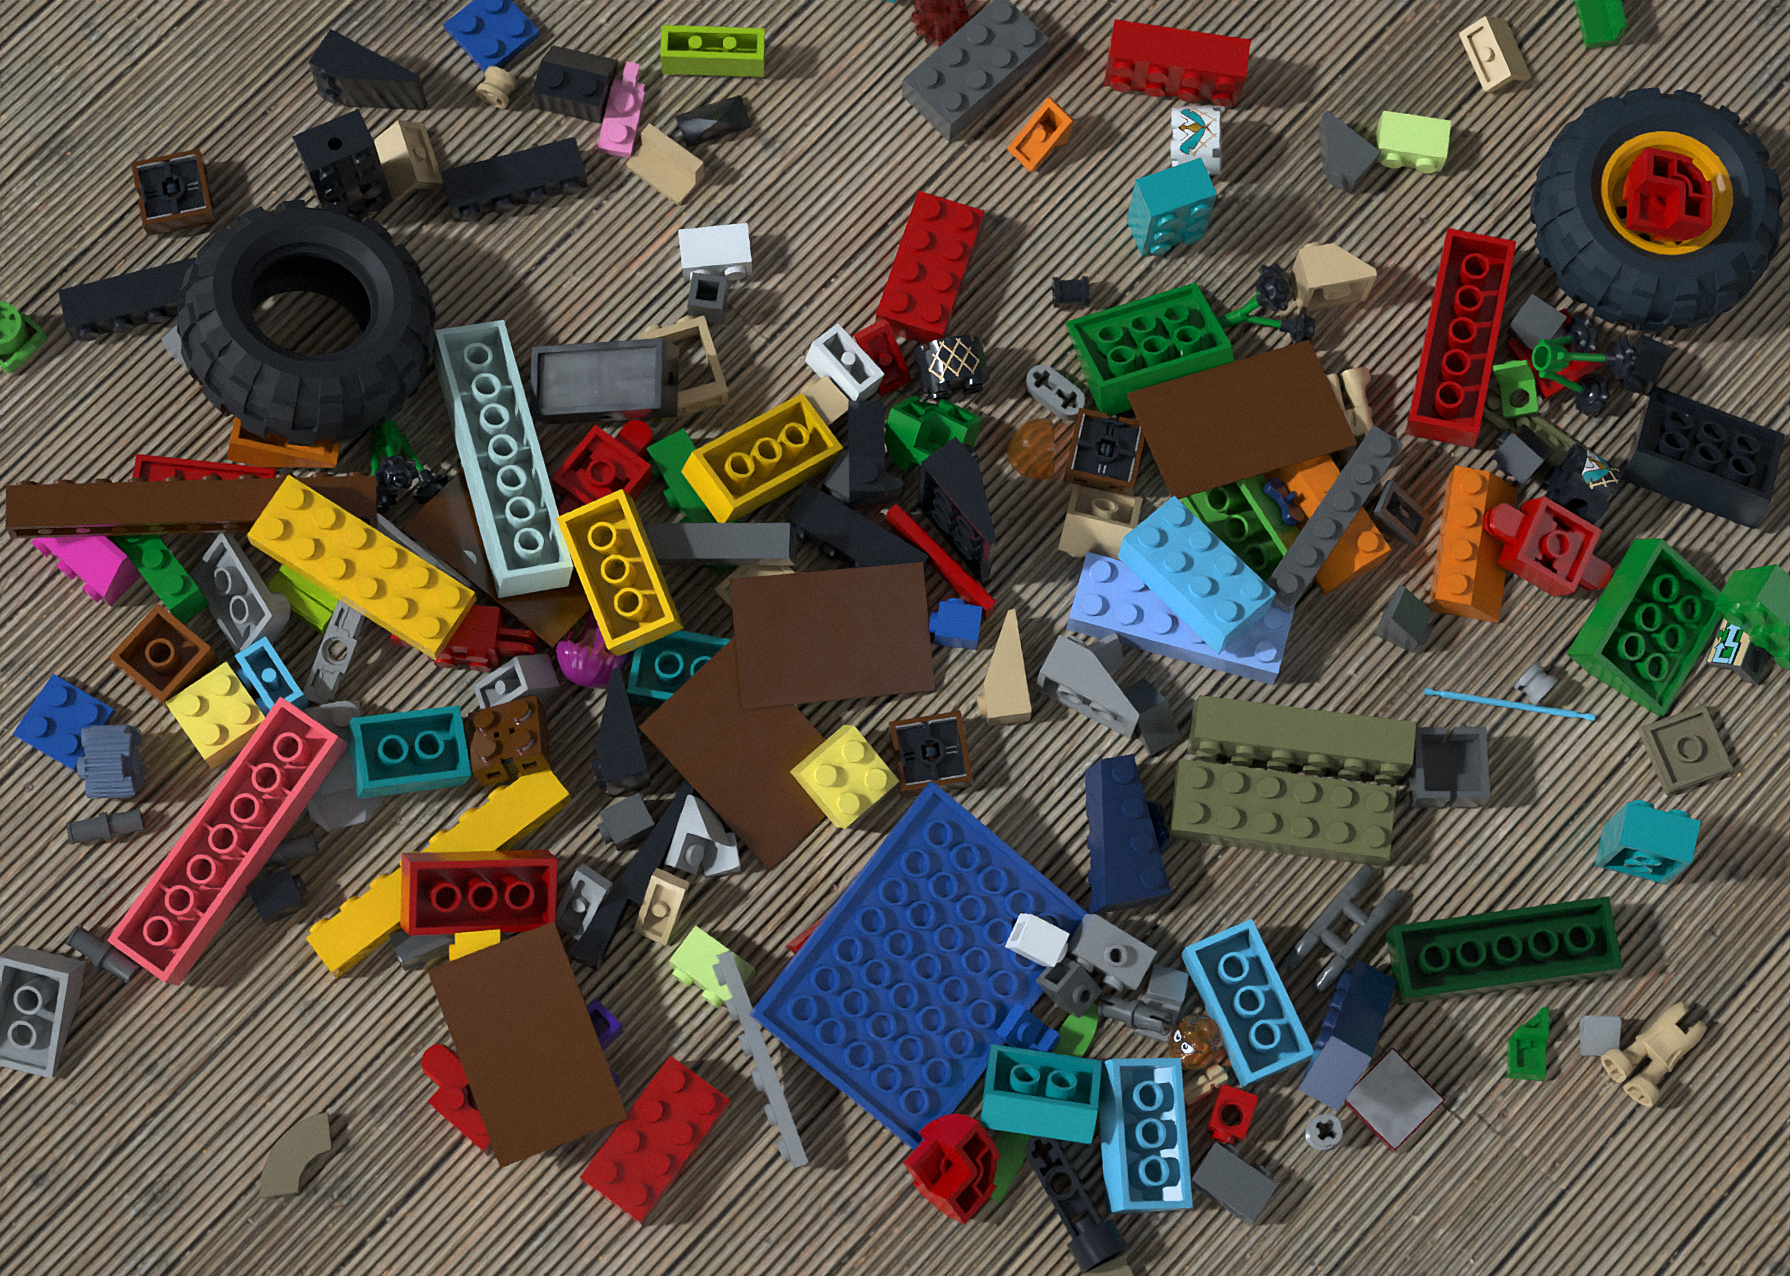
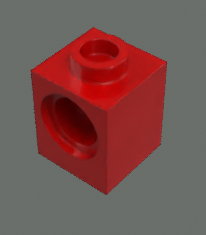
M1223 1084L1219 1088L1205 1131L1213 1133L1212 1139L1220 1143L1226 1142L1232 1146L1234 1141L1241 1143L1245 1139L1259 1096ZM1225 1108L1235 1109L1240 1116L1239 1125L1229 1126L1225 1124L1221 1117L1222 1110Z

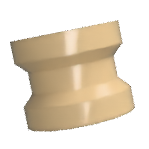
M489 66L485 72L486 79L484 83L479 84L475 92L487 104L500 109L505 108L509 102L508 95L516 89L518 81L507 71Z

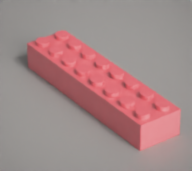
M280 696L107 941L163 982L179 986L244 895L247 886L251 885L350 743Z

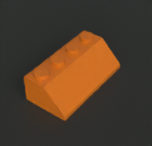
M1329 454L1270 471L1263 475L1267 481L1271 478H1278L1283 481L1288 494L1292 491L1297 492L1298 496L1294 499V503L1304 512L1303 521L1297 525L1301 532L1340 475V471ZM1363 506L1314 576V580L1325 596L1383 563L1391 551V548Z
M1455 465L1447 478L1428 608L1433 612L1498 623L1506 569L1497 564V561L1505 543L1484 529L1483 519L1488 509L1493 506L1508 503L1515 507L1518 489L1490 471Z

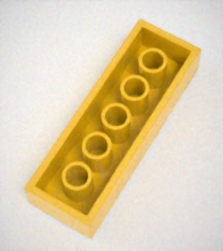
M289 474L247 534L253 546L435 661L476 601L474 591Z

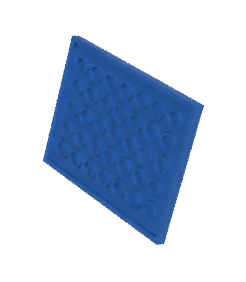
M929 782L750 1012L749 1016L914 1151L924 1140L919 1131L931 1121L941 1116L952 1114L986 1069L991 1044L1004 1045L1005 1041L996 1034V1031L1016 1002L1030 1010L1044 992L1035 980L1047 966H1041L1005 947L1019 915L1032 914L1068 932L1069 937L1066 943L1069 944L1084 915L1088 913L937 784Z

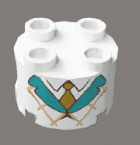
M1179 106V108H1172V167L1201 157L1209 175H1221V106Z

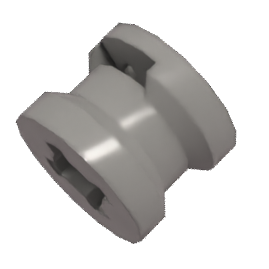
M1537 661L1513 687L1516 690L1524 691L1529 696V702L1535 706L1559 680L1554 675H1547Z

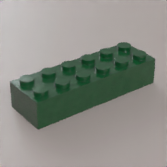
M1609 896L1394 925L1386 933L1393 977L1397 980L1395 988L1398 1005L1613 976L1623 969Z

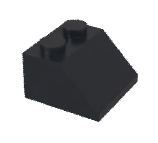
M552 45L540 62L532 90L535 109L602 124L619 61Z

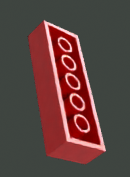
M1447 228L1405 430L1406 435L1474 448L1480 430L1517 241Z

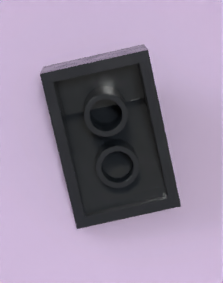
M332 29L328 31L309 60L318 93L330 103L335 104L338 101L347 107L425 110L427 107L419 75Z
M620 667L612 669L596 744L599 758L592 760L599 789L607 787L609 798L651 787L648 768Z

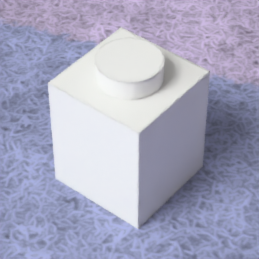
M1020 914L1005 947L1041 966L1055 967L1056 963H1060L1068 950V943L1066 941L1069 933L1032 914Z

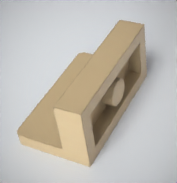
M1484 16L1459 33L1484 92L1493 93L1513 79L1527 81L1531 78L1530 72L1505 19Z
M397 120L374 140L393 200H401L414 188L436 190L444 184L424 123Z
M649 123L641 132L642 145L626 163L627 169L672 202L681 205L705 177L704 162Z

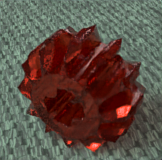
M916 0L914 3L916 11H913L911 21L913 24H916L915 33L917 36L925 34L924 41L926 44L936 39L939 46L943 45L944 39L951 38L969 21V12L965 10V0ZM938 15L943 16V19H939Z

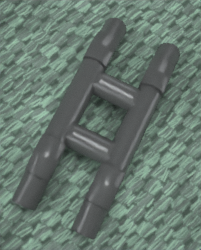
M1363 865L1283 960L1286 965L1295 970L1319 940L1337 953L1312 983V986L1322 994L1402 899L1400 891L1391 889L1370 915L1352 902L1353 899L1374 876L1373 869L1367 865ZM1342 913L1360 926L1347 942L1329 929Z

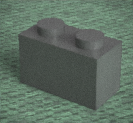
M1215 1142L1192 1175L1191 1186L1250 1226L1255 1222L1278 1184L1272 1181L1274 1175L1261 1165L1254 1164L1252 1167L1240 1158L1243 1154L1235 1147L1226 1142L1222 1146Z

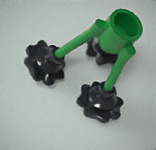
M1574 316L1571 319V323L1565 324L1566 334L1563 337L1551 340L1540 339L1539 344L1533 350L1532 363L1535 369L1540 371V378L1551 379L1574 390L1577 399L1575 408L1588 416L1594 411H1601L1610 397L1607 390L1608 380L1602 379L1599 374H1595L1591 378H1584L1581 382L1576 383L1555 372L1565 369L1570 360L1601 362L1602 365H1610V370L1614 373L1616 380L1627 379L1629 372L1636 370L1639 355L1636 353V348L1630 346L1628 338L1625 337L1616 339L1611 351L1591 354V351H1596L1598 348L1599 330L1592 325L1593 323L1590 318L1581 319L1578 316ZM1562 345L1570 347V352H1568V350L1565 349Z
M388 420L380 427L376 426L374 429H370L373 442L369 444V450L371 453L372 475H376L378 513L380 515L389 510L390 506L396 504L398 491L403 488H410L415 478H418L420 484L416 487L417 491L412 496L420 505L428 503L451 480L446 473L436 476L432 475L428 469H424L409 445L406 434H400L396 422ZM401 448L404 450L409 459H406L401 454H398ZM380 454H381V456H383V457H388V458H384L381 467H380V465H379V455H380Z

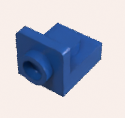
M1017 1002L996 1031V1034L1011 1047L1052 1053L1062 1037L1057 1031L1044 1025L1026 1007Z

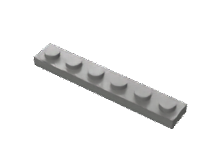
M732 951L723 952L716 955L718 963L712 965L719 986L726 984L731 998L725 1000L732 1021L740 1020L744 1033L738 1035V1039L745 1057L752 1054L757 1069L751 1070V1074L758 1092L765 1090L770 1104L763 1107L770 1126L778 1125L782 1139L776 1141L783 1162L790 1160L794 1168L800 1167L808 1163L806 1154L758 1022L749 1016L753 1009Z

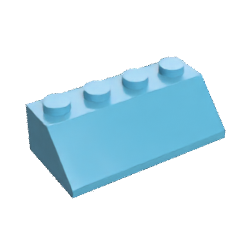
M1181 1058L1110 1059L1101 1063L1098 1108L1106 1214H1138L1193 1208Z

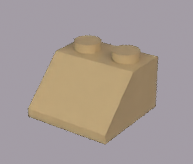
M1313 242L1299 249L1290 273L1299 312L1303 307H1306L1307 312L1366 301L1377 277L1376 269L1334 243L1323 245L1321 242Z
M1074 484L1058 550L1065 551L1073 557H1084L1087 552L1120 560L1118 554L1123 537L1138 525L1143 498Z

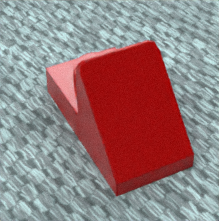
M883 318L853 334L860 348L885 374L877 389L881 396L912 381L888 321Z

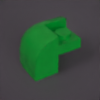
M917 396L907 398L893 406L890 410L885 426L887 452L894 463L906 472L918 464L921 465L923 460L955 436L962 444L968 443L973 448L983 418L943 399L940 400L938 405L920 402V398Z

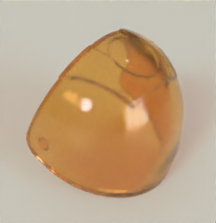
M1035 418L1023 423L1014 431L1008 442V460L1011 466L1024 477L1036 480L1051 479L1053 477L1054 430L1052 419Z

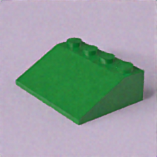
M1196 282L1065 322L1090 393L1099 411L1108 414L1107 417L1133 409L1127 393L1234 362L1233 346Z
M1662 538L1635 539L1567 652V655L1593 677L1657 716L1664 717L1723 615L1714 606L1721 591Z

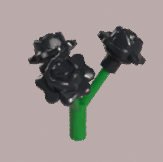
M1262 264L1258 269L1261 277L1260 282L1256 284L1257 293L1242 308L1216 318L1223 330L1242 322L1280 328V332L1290 333L1291 339L1294 340L1293 344L1306 340L1311 342L1316 328V320L1307 315L1306 307H1303L1299 315H1296L1292 320L1282 318V321L1248 315L1259 306L1265 307L1269 305L1274 312L1279 309L1281 311L1287 310L1288 302L1292 299L1289 287L1291 278L1288 272L1280 267L1279 264H1274L1270 267Z

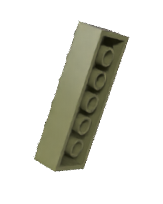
M1199 695L1191 712L1187 754L1196 755L1195 759L1203 762H1215L1217 758L1229 759L1233 765L1247 767L1252 766L1253 763L1267 764L1268 769L1275 771H1287L1289 767L1303 769V773L1308 775H1324V772L1339 773L1340 778L1347 780H1358L1360 776L1373 777L1374 781L1380 784H1395L1396 780H1402L1413 765L1416 722Z
M1180 759L1175 768L1168 837L1176 840L1383 867L1390 859L1396 787Z

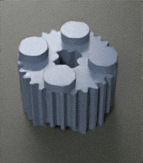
M125 724L82 728L81 742L85 756L78 757L77 771L79 779H86L85 790L87 798L132 797L137 793L136 788H144L145 765H140V752L136 746L143 745V736L139 726Z

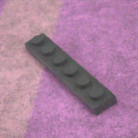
M1372 426L1266 582L1276 592L1273 600L1275 605L1287 613L1291 612L1403 446V443L1377 426Z

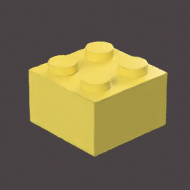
M227 662L165 702L212 770L243 750L265 719V716Z
M843 725L790 771L833 825L844 829L899 782L897 777L853 725Z

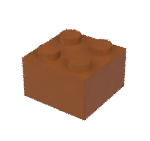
M158 603L108 656L117 669L169 712L171 710L165 702L201 679L219 660L208 644Z

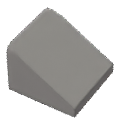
M1112 633L1087 647V649L1094 653L1108 674L1122 667L1125 663L1120 641L1116 633Z
M734 832L726 833L729 847L707 841L702 860L705 878L741 872Z
M1586 1015L1579 1019L1581 1056H1602L1611 1048L1619 1049L1621 1016Z

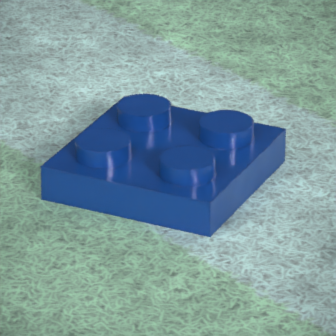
M473 0L443 24L444 30L484 73L489 66L502 67L540 37L538 28L512 0Z
M52 674L13 732V735L77 773L78 757L85 756L81 742L82 728L108 725L116 711L69 682Z

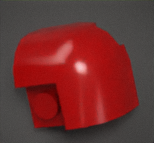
M1647 147L1632 163L1625 181L1622 201L1628 202L1626 229L1654 234L1653 240L1665 242L1684 241L1703 234L1712 226L1713 191L1711 180L1706 181L1701 170L1692 163L1693 158L1680 153Z
M954 1113L941 1116L921 1129L919 1133L924 1140L906 1158L903 1164L915 1179L912 1184L924 1198L945 1215L965 1225L997 1187V1185L993 1184L997 1171V1159L1001 1158L996 1145L979 1121L966 1115Z

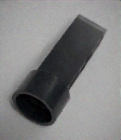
M1032 1136L1026 1144V1157L1073 1239L1067 1246L1082 1273H1086L1106 1263L1125 1251L1128 1246L1113 1219L1104 1221L1059 1140ZM1039 1144L1052 1145L1053 1149L1048 1152L1051 1160L1055 1164H1059L1062 1161L1063 1166L1051 1169L1045 1158L1037 1157L1036 1154L1041 1151ZM1050 1169V1170L1047 1172V1174H1045L1044 1170ZM1060 1174H1068L1072 1180V1187L1068 1193L1059 1195L1054 1189V1180ZM1089 1209L1091 1215L1073 1224L1072 1218Z

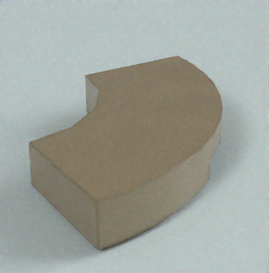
M328 1112L314 1115L297 1123L276 1142L267 1157L261 1176L260 1197L262 1199L300 1194L301 1178L308 1165L318 1156L333 1151Z

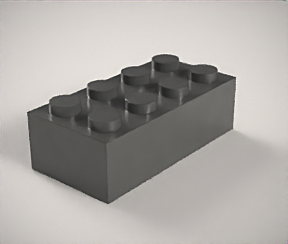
M993 0L903 78L902 96L950 142L1047 57L1049 38L1010 0Z

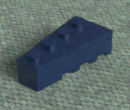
M1134 754L1099 760L1085 771L1086 817L1089 818L1087 850H1090L1091 869L1088 871V886H1091L1092 901L1089 903V914H1102L1155 904L1169 895L1171 890Z
M1359 959L1351 971L1347 969L1343 971L1335 986L1337 990L1328 1007L1330 1009L1321 1025L1323 1029L1314 1044L1316 1048L1298 1090L1336 1111L1340 1109L1372 1059L1397 980Z

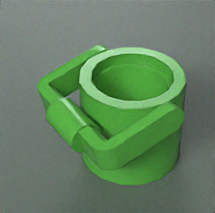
M0 302V358L9 359L6 363L0 360V368L6 373H12L38 351V348L47 340V335L24 312L19 313L11 304ZM28 326L37 332L31 339Z

